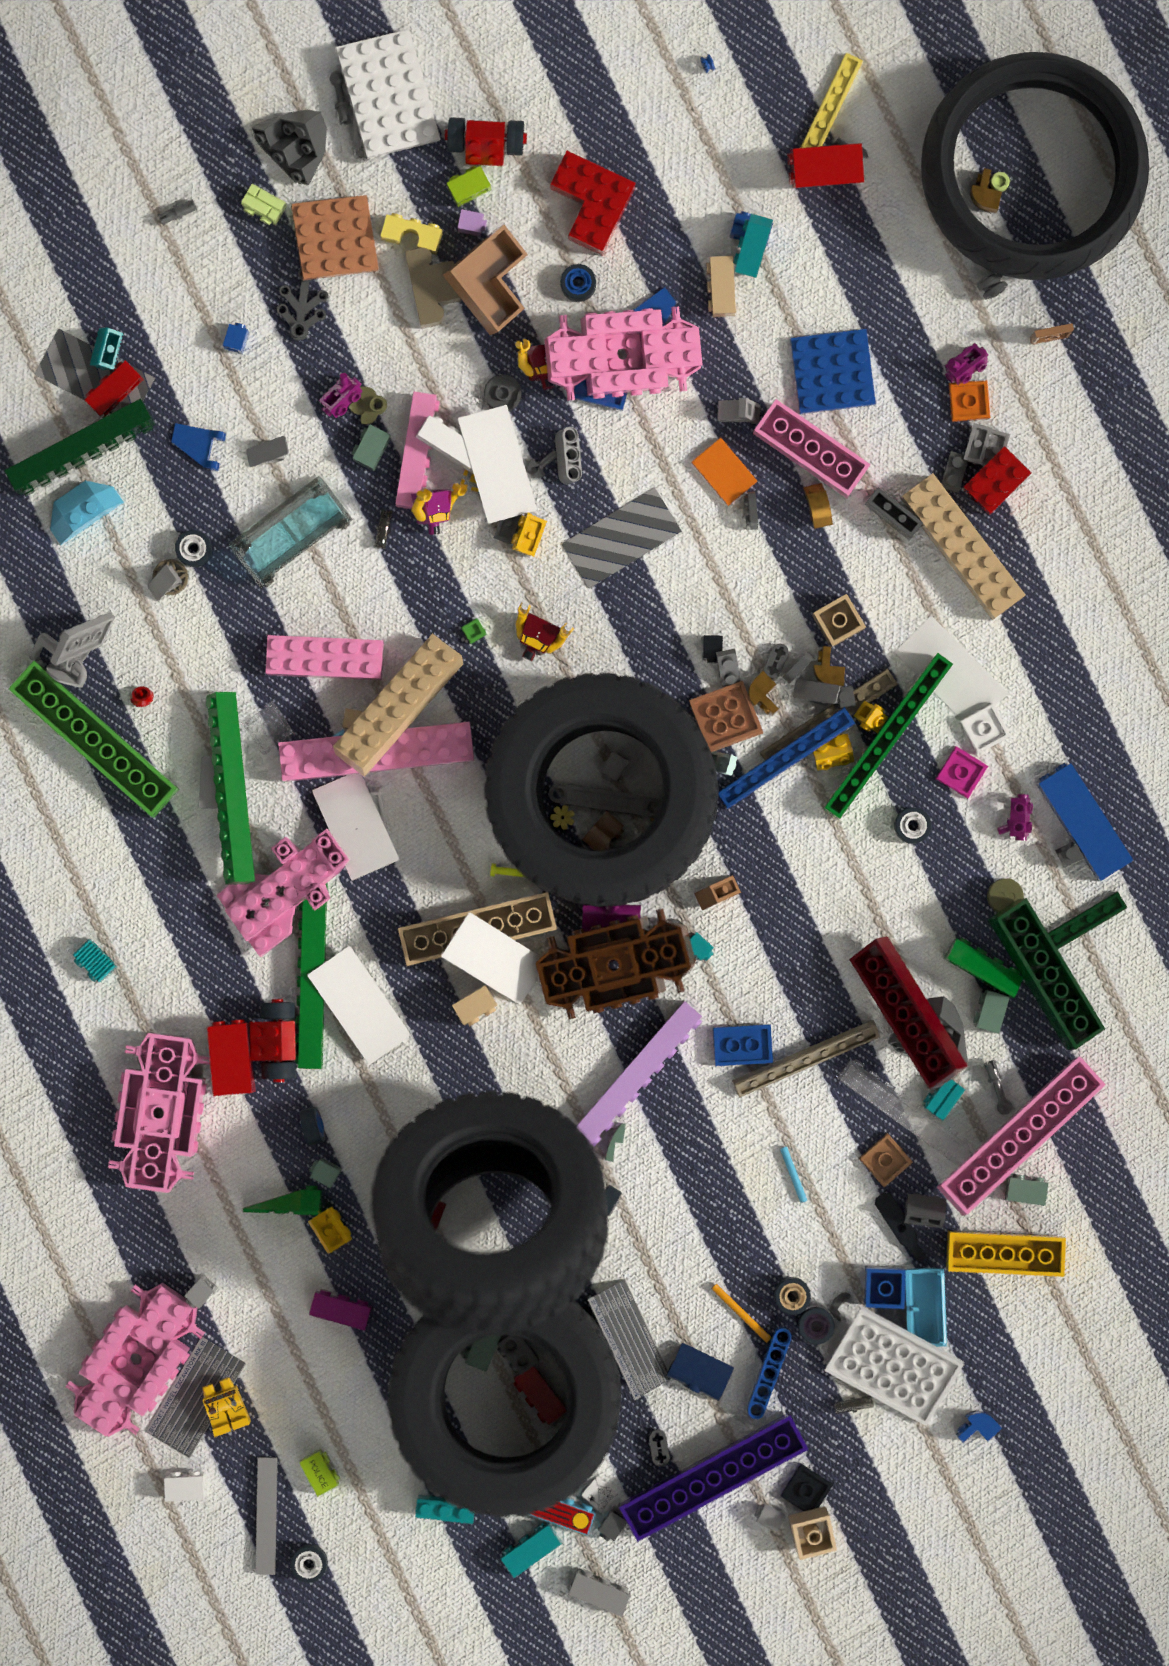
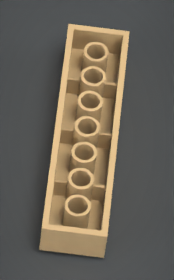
M933 473L901 497V501L910 513L923 522L921 525L923 530L992 620L1025 596V593Z
M431 634L334 744L335 755L365 777L463 665L462 655L434 634Z
M548 892L398 928L407 966L443 958L442 954L469 912L513 940L557 930Z

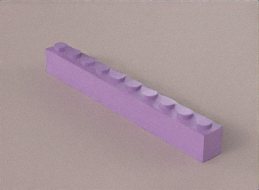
M684 1001L577 1124L580 1132L585 1134L594 1147L601 1140L599 1135L604 1130L608 1132L614 1125L612 1120L616 1116L620 1118L627 1110L624 1106L629 1101L633 1103L639 1096L637 1091L641 1087L646 1088L652 1081L649 1077L654 1072L658 1074L664 1067L662 1062L667 1057L671 1059L677 1052L675 1047L679 1043L683 1045L690 1037L687 1033L692 1028L696 1030L702 1023L700 1020L702 1015Z

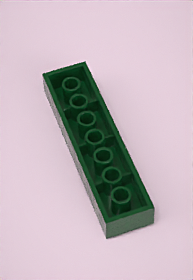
M140 398L4 471L14 490L21 496H29L35 492L34 489L37 487H46L51 484V480L54 478H63L69 474L68 471L73 468L76 470L86 465L85 462L90 459L93 461L103 456L102 453L107 450L109 452L116 450L120 447L119 444L124 441L126 443L131 442L137 438L136 435L142 432L143 434L150 432L156 423L147 406Z
M1027 898L1017 899L988 919L1066 1050L1078 1049L1105 1030L1104 1025Z

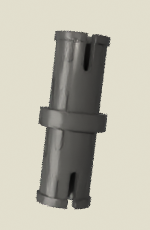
M193 199L179 206L174 205L172 209L159 213L158 216L162 225H165L177 218L180 220L182 216L197 211V207Z

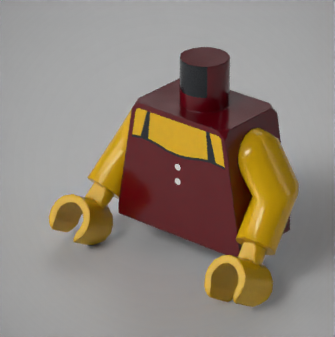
M523 339L522 346V342L517 341L515 346L517 349H520L518 351V367L528 376L530 381L541 380L543 390L553 388L554 384L548 382L545 344L530 346V342Z
M522 602L518 607L519 613L515 624L516 635L520 640V644L526 646L522 657L531 662L537 652L545 655L561 648L568 636L574 631L573 627L570 631L565 629L567 623L560 628L529 613L530 605L527 610L521 607Z

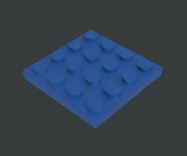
M866 329L790 339L800 414L876 405Z

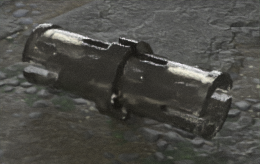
M381 510L379 525L376 526L377 536L374 548L386 550L388 533H391L392 511Z
M869 1395L856 1399L851 1397L850 1400L833 1402L835 1414L838 1415L851 1411L856 1413L857 1410L874 1408L872 1396Z

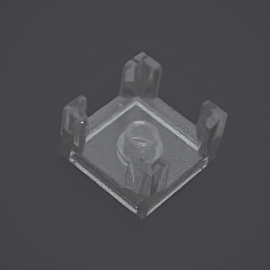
M274 701L265 705V708L255 715L241 721L263 755L277 747L278 743L284 742L295 735V732Z

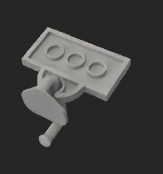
M109 612L93 620H88L81 625H76L69 630L66 629L60 634L59 643L47 633H41L29 659L32 661L41 660L40 653L43 647H45L53 654L50 660L51 664L46 667L47 674L59 683L82 688L87 678V671L82 662L90 651L102 646L115 616Z

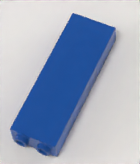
M1064 762L1055 768L1057 772L1051 776L1047 773L1039 778L1040 783L1037 786L1073 843L1078 845L1084 860L1097 880L1102 881L1132 862L1133 859L1071 763L1066 765Z

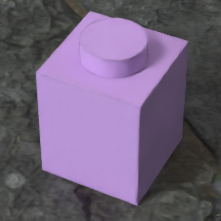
M461 209L458 232L481 236V232H485L487 220H484V214Z

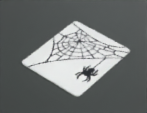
M597 1476L582 1493V1496L603 1514L615 1501L618 1494Z

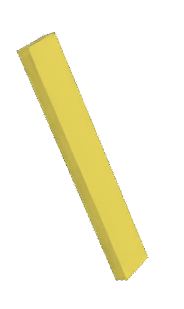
M845 53L800 148L823 146L863 60Z

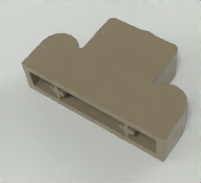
M418 248L405 251L421 329L438 326L445 319L444 310L441 306L462 300L443 276L454 265V262L448 261L432 265L433 258L428 249Z

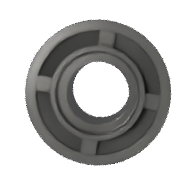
M994 273L981 281V284L977 286L979 291H985L983 294L985 300L998 296L1008 287L1006 281L1001 282L1002 275Z

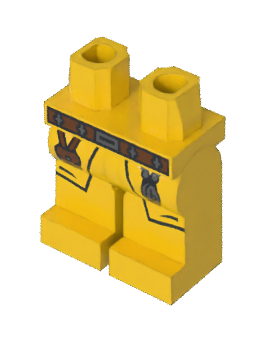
M230 1377L219 1381L222 1388L219 1392L215 1391L213 1383L202 1388L204 1395L203 1403L213 1428L214 1437L230 1432L232 1428L235 1430L249 1425L251 1422L237 1385L234 1386Z

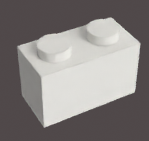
M178 1471L169 1472V1475H166L164 1478L165 1502L204 1500L206 1497L205 1473L200 1474V1471H189L188 1474L181 1475V1472Z

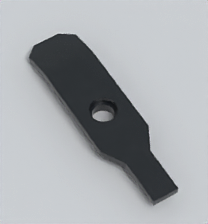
M884 1192L876 1197L875 1206L899 1243L910 1249L918 1263L927 1258L917 1244V1233L911 1224L904 1223L905 1215L892 1195ZM899 1224L905 1226L903 1231L897 1229Z

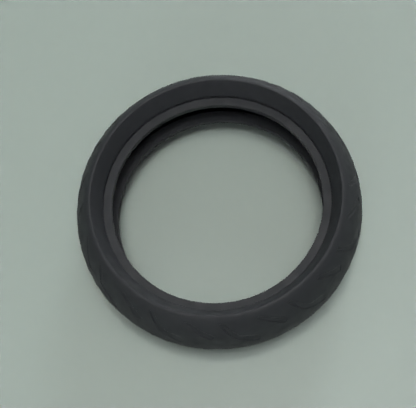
M1023 52L997 58L979 66L956 83L945 95L936 108L925 134L921 158L922 185L929 210L944 236L965 257L977 265L1003 276L1026 280L1053 279L1076 273L1089 267L1107 255L1125 237L1134 224L1145 198L1149 178V152L1143 127L1135 109L1124 93L1108 77L1094 67L1068 56L1047 52ZM1024 88L1046 89L1061 93L1084 106L1104 129L1110 141L1115 161L1114 187L1110 201L1102 216L1081 234L1071 239L1048 245H1030L1014 242L984 226L964 202L954 171V152L958 134L967 118L978 107L1002 93Z

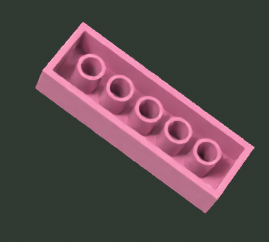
M775 399L753 432L758 438L845 498L849 497L871 465L777 399Z
M267 635L266 674L269 676L382 680L384 641Z

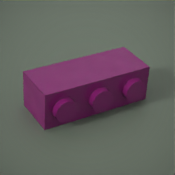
M320 1289V1292L316 1291L314 1294L309 1315L365 1331L372 1306H369V1302L358 1299L355 1302L351 1301L349 1296L339 1294L337 1297L331 1295V1291Z

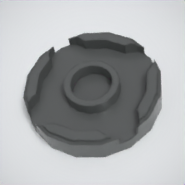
M501 374L495 376L485 385V402L491 409L507 405L508 411L511 412L521 402V386L516 379L509 375Z

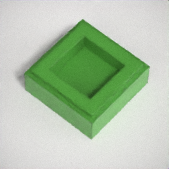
M478 618L461 627L470 644L487 635Z

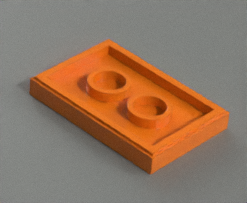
M722 438L718 439L691 462L727 506L758 482Z

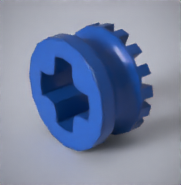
M707 54L706 58L700 57L706 74L709 73V70H715L710 54Z

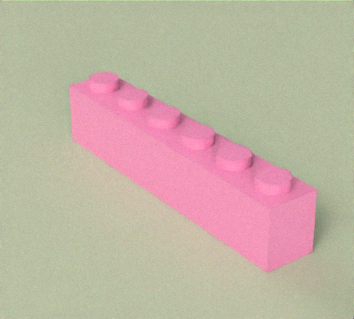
M413 392L395 503L396 507L411 509L413 506L411 494L417 493L419 490L422 491L423 487L427 486L428 476H425V470L430 467L431 457H428L429 449L432 450L433 448L415 436L429 415L433 417L435 412L439 411L440 401L437 400V396L434 394Z

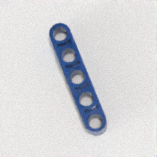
M778 1327L773 1332L747 1404L748 1414L753 1419H760L765 1414L791 1342V1333L785 1327ZM781 1331L787 1333V1338L784 1341L777 1339V1334ZM773 1350L781 1352V1356L778 1359L770 1357ZM765 1369H774V1375L769 1378L765 1377ZM761 1386H765L768 1389L767 1394L764 1396L757 1393L758 1388ZM756 1404L760 1405L761 1411L758 1414H753L751 1407Z

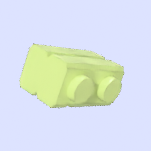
M251 184L241 202L244 212L251 216L254 214L260 216V220L267 225L271 223L276 225L287 206L286 202L254 184Z

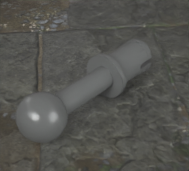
M336 71L330 75V83L335 86L338 101L335 109L338 111L339 124L348 125L352 122L349 113L350 103L345 102L342 87L344 83L343 74Z
M996 1060L988 1061V1064L986 1062L984 1066L989 1077L988 1083H993L999 1101L997 1110L1001 1114H1009L1012 1111V1103L1005 1097L1000 1082L1003 1076L999 1073Z

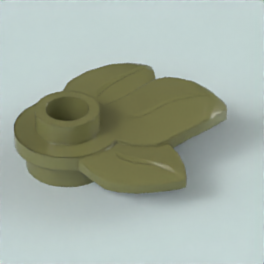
M362 386L360 388L363 392L357 402H353L349 409L353 413L361 415V424H371L378 415L386 411L387 402L385 398L378 396L374 389ZM377 402L381 403V407L379 409H376L374 407L375 403Z

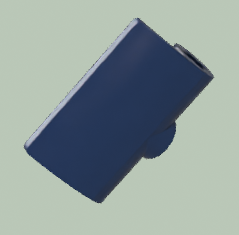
M682 1343L666 1376L684 1384L686 1388L696 1393H702L719 1401L734 1367L690 1345Z

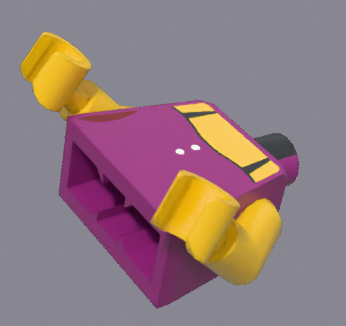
M458 483L453 484L452 489L454 491L444 489L429 491L424 488L423 491L419 490L417 493L411 494L413 502L411 511L418 524H428L430 535L440 534L439 523L450 520L453 504L459 496H463L468 490L463 483L460 485Z

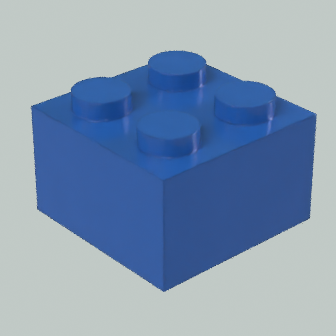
M865 1266L864 1306L869 1308L904 1309L906 1270L904 1268Z

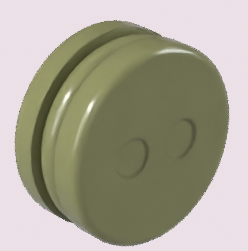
M1009 878L993 882L987 891L988 904L997 913L1017 899L1024 898L1023 889L1020 884Z

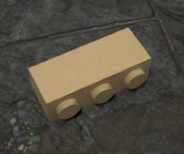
M733 256L710 257L709 263H706V273L710 274V282H707V293H711V300L708 301V312H712V317L735 316Z

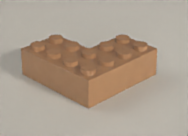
M505 225L496 228L443 274L447 282L489 335L499 332L525 309L501 279L528 255Z

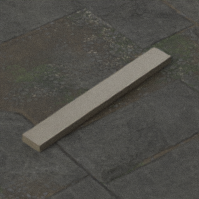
M888 668L853 691L856 705L846 708L850 716L857 712L864 701L870 703L898 685ZM832 704L761 751L760 754L764 761L841 709L835 710L834 704Z
M871 1020L732 1080L736 1092L740 1098L880 1038L874 1020Z

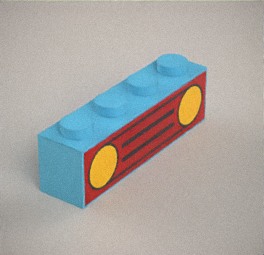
M567 1498L549 1509L535 1511L530 1515L588 1536L595 1516V1510H592L593 1506L582 1503V1505L574 1503V1499Z

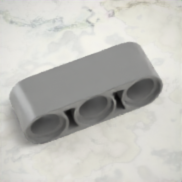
M566 427L556 433L555 443L559 480L563 484L568 485L580 480L582 468L578 431L574 427ZM565 433L568 435L569 441L565 438ZM567 452L570 454V459L566 455ZM568 471L572 473V478L569 477Z

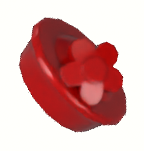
M140 686L132 691L130 700L136 707H146L153 701L154 694L149 688Z

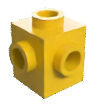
M866 701L861 704L854 714V717L861 722L860 727L867 732L872 730L878 733L888 719L883 713L884 709L877 704L872 705Z

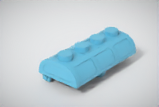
M905 1269L907 1331L936 1347H947L944 1269Z

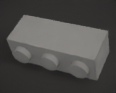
M577 1570L568 1595L622 1617L631 1597V1592L628 1591L629 1588L622 1584L613 1585L605 1577L600 1576V1578H596L588 1570Z

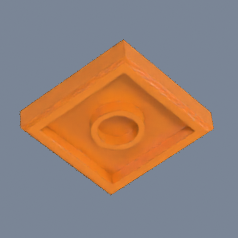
M987 380L971 381L965 384L960 383L959 385L949 383L952 422L990 419Z

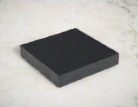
M800 1463L780 1494V1497L802 1511L816 1509L824 1501L833 1487V1483Z

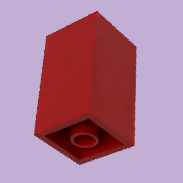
M862 143L790 149V153L787 154V163L791 165L792 171L788 173L789 184H792L793 188L864 182Z
M245 1019L233 1020L229 1025H226L225 1021L212 1022V1026L207 1027L213 1096L256 1092L253 1061H250V1023H245Z

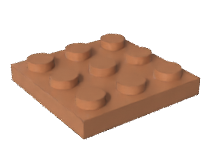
M743 681L689 700L699 729L709 746L710 752L763 734L762 727Z

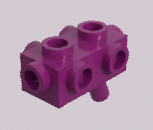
M976 343L967 346L962 353L947 362L945 365L947 372L945 376L951 383L955 381L957 385L969 382L972 374L976 371L982 372L987 367V356H989L987 351Z
M341 373L340 379L319 400L324 406L322 411L329 417L333 415L337 418L347 412V407L352 402H357L363 392L360 388L362 384L355 377L351 379L346 373Z
M1017 794V798H1011L1010 817L1007 818L1006 825L997 828L999 835L1010 832V836L1015 837V840L1027 841L1029 833L1032 832L1030 814L1033 812V803L1030 802L1031 798H1029L1028 794Z

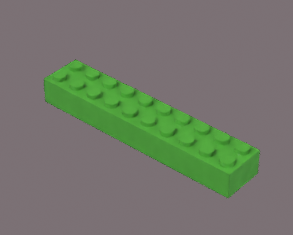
M33 661L10 686L9 690L151 817L155 818L180 790L65 686L48 675L38 662Z

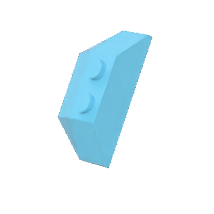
M85 480L54 501L50 530L60 545H63L123 504L124 501L113 486Z

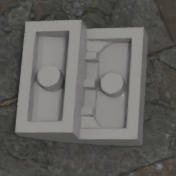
M974 423L963 460L984 467L1004 446L1007 448L1010 434Z

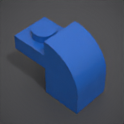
M973 1411L965 1415L970 1422L968 1424L966 1422L957 1429L958 1433L956 1435L964 1443L978 1430L989 1441L1002 1428L988 1413Z

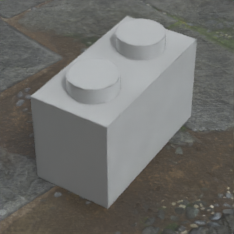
M204 1275L186 1293V1302L192 1308L197 1307L199 1309L214 1294L218 1287Z

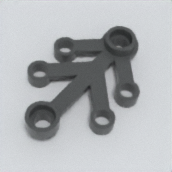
M300 268L298 275L302 282L299 302L291 293L289 286L283 285L279 289L280 295L286 298L297 312V319L295 320L290 315L289 309L285 304H280L277 307V313L284 317L290 325L289 333L291 337L297 341L304 340L308 336V329L315 323L326 319V312L323 309H317L315 315L304 322L305 314L321 302H327L329 299L327 291L320 290L317 296L307 303L309 282L312 280H303ZM285 288L289 290L286 295L282 294V290ZM325 293L326 298L320 299V294ZM285 307L286 312L280 313L279 309ZM319 312L324 313V316L322 318L317 317V314ZM301 328L303 332L299 335L296 334V330Z

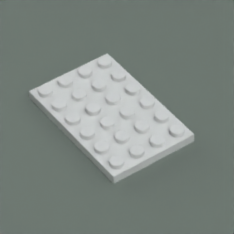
M409 29L336 47V53L367 159L440 141V135Z
M861 1306L824 1371L927 1426L962 1369L964 1361Z

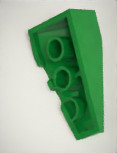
M307 1185L306 1189L243 1208V1212H274L276 1214L293 1212L294 1215H319L322 1212V1189H318L316 1185Z

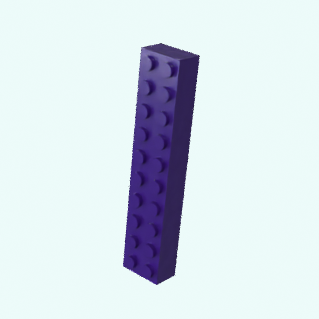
M788 1412L621 1502L619 1508L637 1542L809 1449Z

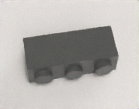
M879 487L865 503V506L908 540L913 537L923 524L922 521Z

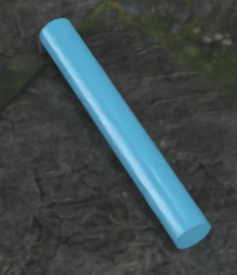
M785 1146L780 1148L799 1201L803 1203L807 1201V1197L789 1150Z

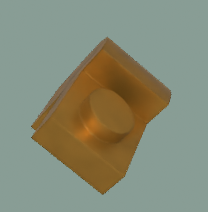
M984 168L982 174L978 173L976 184L979 186L972 185L970 188V197L974 205L979 209L997 213L1002 191L987 188L991 169Z
M818 483L804 487L814 529L833 525L831 508L823 484Z
M823 646L822 651H818V662H821V665L813 666L814 675L821 683L834 684L842 688L844 686L845 667L830 666L831 647Z
M764 671L753 680L749 687L748 695L753 707L760 702L762 704L760 708L767 715L770 713L773 716L779 708L766 695L776 686V683Z

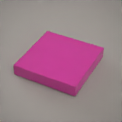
M955 746L935 779L968 799L988 768V765Z

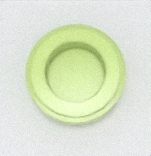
M1003 172L995 173L990 180L991 188L1002 192L1008 188L1010 183L1008 175Z

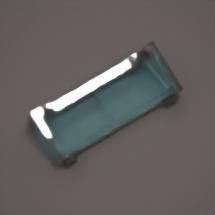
M318 476L228 543V546L259 587H268L274 582L273 578L276 572L333 529L343 530L347 528L353 519L324 480Z

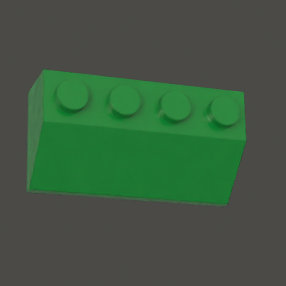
M962 937L960 940L954 939L943 959L1010 998L1016 996L1023 980L1017 969L1004 967L1003 961L996 957L992 960L986 956V951L979 947L975 950L970 947L971 943Z

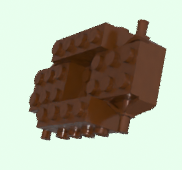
M664 908L655 910L659 922L651 930L647 916L638 918V915L627 917V921L620 922L618 919L608 922V926L602 927L601 924L591 926V930L588 931L583 929L572 931L573 935L567 937L570 951L558 948L555 936L547 937L550 949L535 963L546 1004L563 1007V1009H566L568 1020L576 1018L573 1004L582 996L586 1012L593 1010V1014L605 1011L604 1007L611 1006V1009L622 1007V1003L629 1002L632 1005L641 1002V998L647 997L648 1000L659 998L658 994L666 991L664 979L675 982L677 993L684 992L683 977L696 964L687 926L667 921ZM611 960L618 962L619 967L617 970L610 968L609 963Z

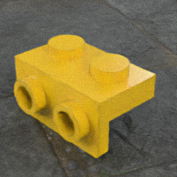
M529 512L525 513L524 516L521 515L518 521V526H520L518 533H515L511 540V544H513L512 549L534 557L547 521L533 516Z
M848 733L836 736L813 752L817 771L828 770L832 767L844 766L854 762L853 749Z
M333 1207L326 1209L308 1221L328 1254L352 1240L350 1230L347 1226L343 1225L340 1220V1214Z

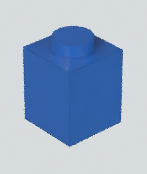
M240 323L229 324L223 343L224 349L243 354L249 336L246 326Z

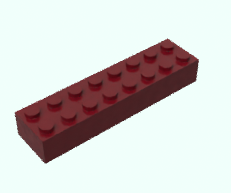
M888 936L874 939L849 959L929 1090L941 1087L968 1067Z

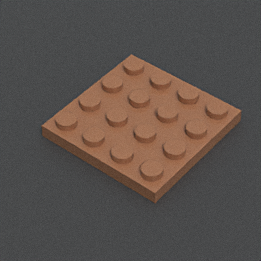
M367 195L291 204L303 280L377 272L379 270Z

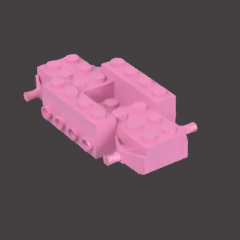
M679 306L671 307L673 319L665 326L662 325L661 310H653L652 308L636 312L634 310H625L623 313H616L615 311L604 312V314L587 313L580 319L581 333L568 327L567 315H560L559 330L544 339L548 382L564 387L567 393V401L575 400L574 386L585 379L587 395L593 396V399L605 398L606 394H612V397H622L623 393H631V396L642 395L644 391H649V394H659L661 390L668 387L667 376L676 378L677 381L679 380V392L687 391V377L702 366L699 327L681 320ZM619 349L626 351V359L623 360L618 357L617 352Z
M148 1033L140 1046L126 1045L125 1048L132 1049L125 1050V1053L138 1056L142 1070L128 1068L121 1074L120 1083L123 1084L122 1092L119 1091L118 1094L120 1110L116 1111L115 1122H118L117 1130L113 1131L112 1141H115L114 1146L131 1148V1150L121 1162L109 1160V1164L114 1165H108V1168L119 1169L122 1172L126 1187L169 1193L179 1179L193 1180L194 1172L181 1169L176 1155L192 1157L197 1153L199 1143L197 1136L201 1130L200 1115L203 1114L204 1109L202 1101L203 1095L206 1094L207 1084H205L206 1079L189 1077L188 1075L198 1063L210 1065V1061H204L210 1060V1057L200 1056L191 1038ZM160 1107L164 1110L162 1118L154 1116L155 1108Z
M164 1283L148 1291L142 1290L136 1284L134 1285L131 1292L141 1299L139 1313L128 1305L123 1308L120 1307L113 1316L115 1317L113 1323H109L104 1329L103 1333L105 1335L101 1340L98 1339L93 1345L92 1349L94 1351L90 1356L87 1355L81 1363L83 1367L79 1373L91 1382L83 1387H78L71 1381L66 1385V1388L76 1395L74 1415L105 1437H109L122 1429H127L135 1435L138 1433L140 1428L132 1424L130 1420L131 1411L134 1410L142 1417L147 1411L152 1412L157 1405L155 1400L158 1395L163 1396L168 1386L166 1383L168 1380H174L179 1372L177 1367L180 1363L184 1364L190 1356L187 1353L190 1348L179 1341L178 1338L192 1332L201 1339L205 1334L195 1324L198 1308H192L186 1302L187 1299ZM133 1354L141 1356L140 1364L132 1362L131 1356Z

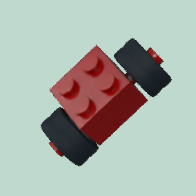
M450 117L448 129H445V140H447L448 152L463 153L466 144V164L504 166L505 142H507V155L522 156L524 144H527V133H524V121L515 120L508 121L507 134H505V122L467 120L465 132V118Z
M272 999L271 1003H261V1019H273V1021L250 1022V1061H274L261 1064L262 1079H273V1082H285V1079L296 1078V1063L282 1061L295 1060V1021H282V1019L295 1018V1003L283 1002V999Z

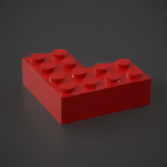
M567 150L550 184V189L582 204L581 210L568 234V240L603 256L635 190L636 183Z

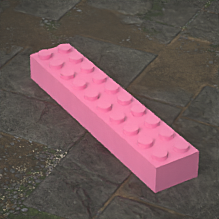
M470 722L407 728L368 773L474 761ZM341 736L278 743L283 782L360 773L335 755L333 746Z
M1080 1056L1074 1058L944 1179L937 1188L962 1216L968 1215L1106 1084Z

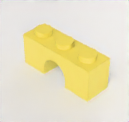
M386 214L380 236L382 241L400 245L401 239L405 234L414 233L419 237L418 248H426L431 254L437 255L442 237V229H439L438 225L432 223L424 225L421 224L420 220L414 218L406 220L402 219L403 216L399 214Z

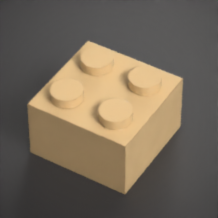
M847 594L812 614L831 648L866 628Z
M485 985L452 1006L463 1025L468 1023L470 1027L480 1021L478 1017L482 1014L488 1016L495 1012V1007L498 1004Z
M825 1506L788 1516L799 1560L837 1551L830 1515Z

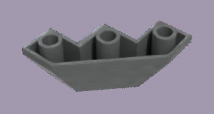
M309 109L288 112L252 127L254 138L258 145L295 183L304 185L311 183L326 150L327 128L321 112Z
M945 996L928 998L929 1004L967 1063L964 1026L955 1005ZM893 1033L888 1043L897 1052L907 1054L897 1036Z

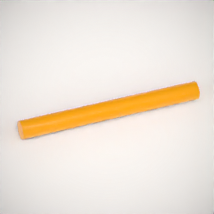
M717 1283L711 1288L766 1343L772 1338Z

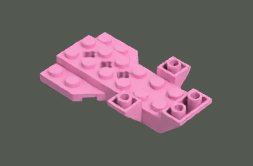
M328 829L315 837L312 843L303 850H300L288 837L283 838L271 848L281 864H283L271 875L254 873V882L242 885H229L217 894V897L226 908L225 912L244 939L249 941L259 957L264 956L292 934V920L297 905L307 899L313 909L317 910L331 899L326 883L342 871L349 858ZM280 888H285L283 891L284 895H280ZM266 899H270L269 907L265 906ZM250 911H255V918H250Z

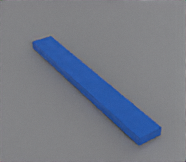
M842 708L720 790L718 793L726 808L729 809L856 723L846 708Z

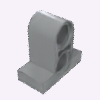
M747 398L718 401L717 421L759 424L760 404Z

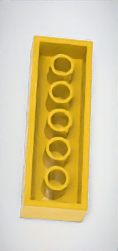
M947 1231L946 1270L952 1272L1065 1277L1066 1238L1049 1235Z

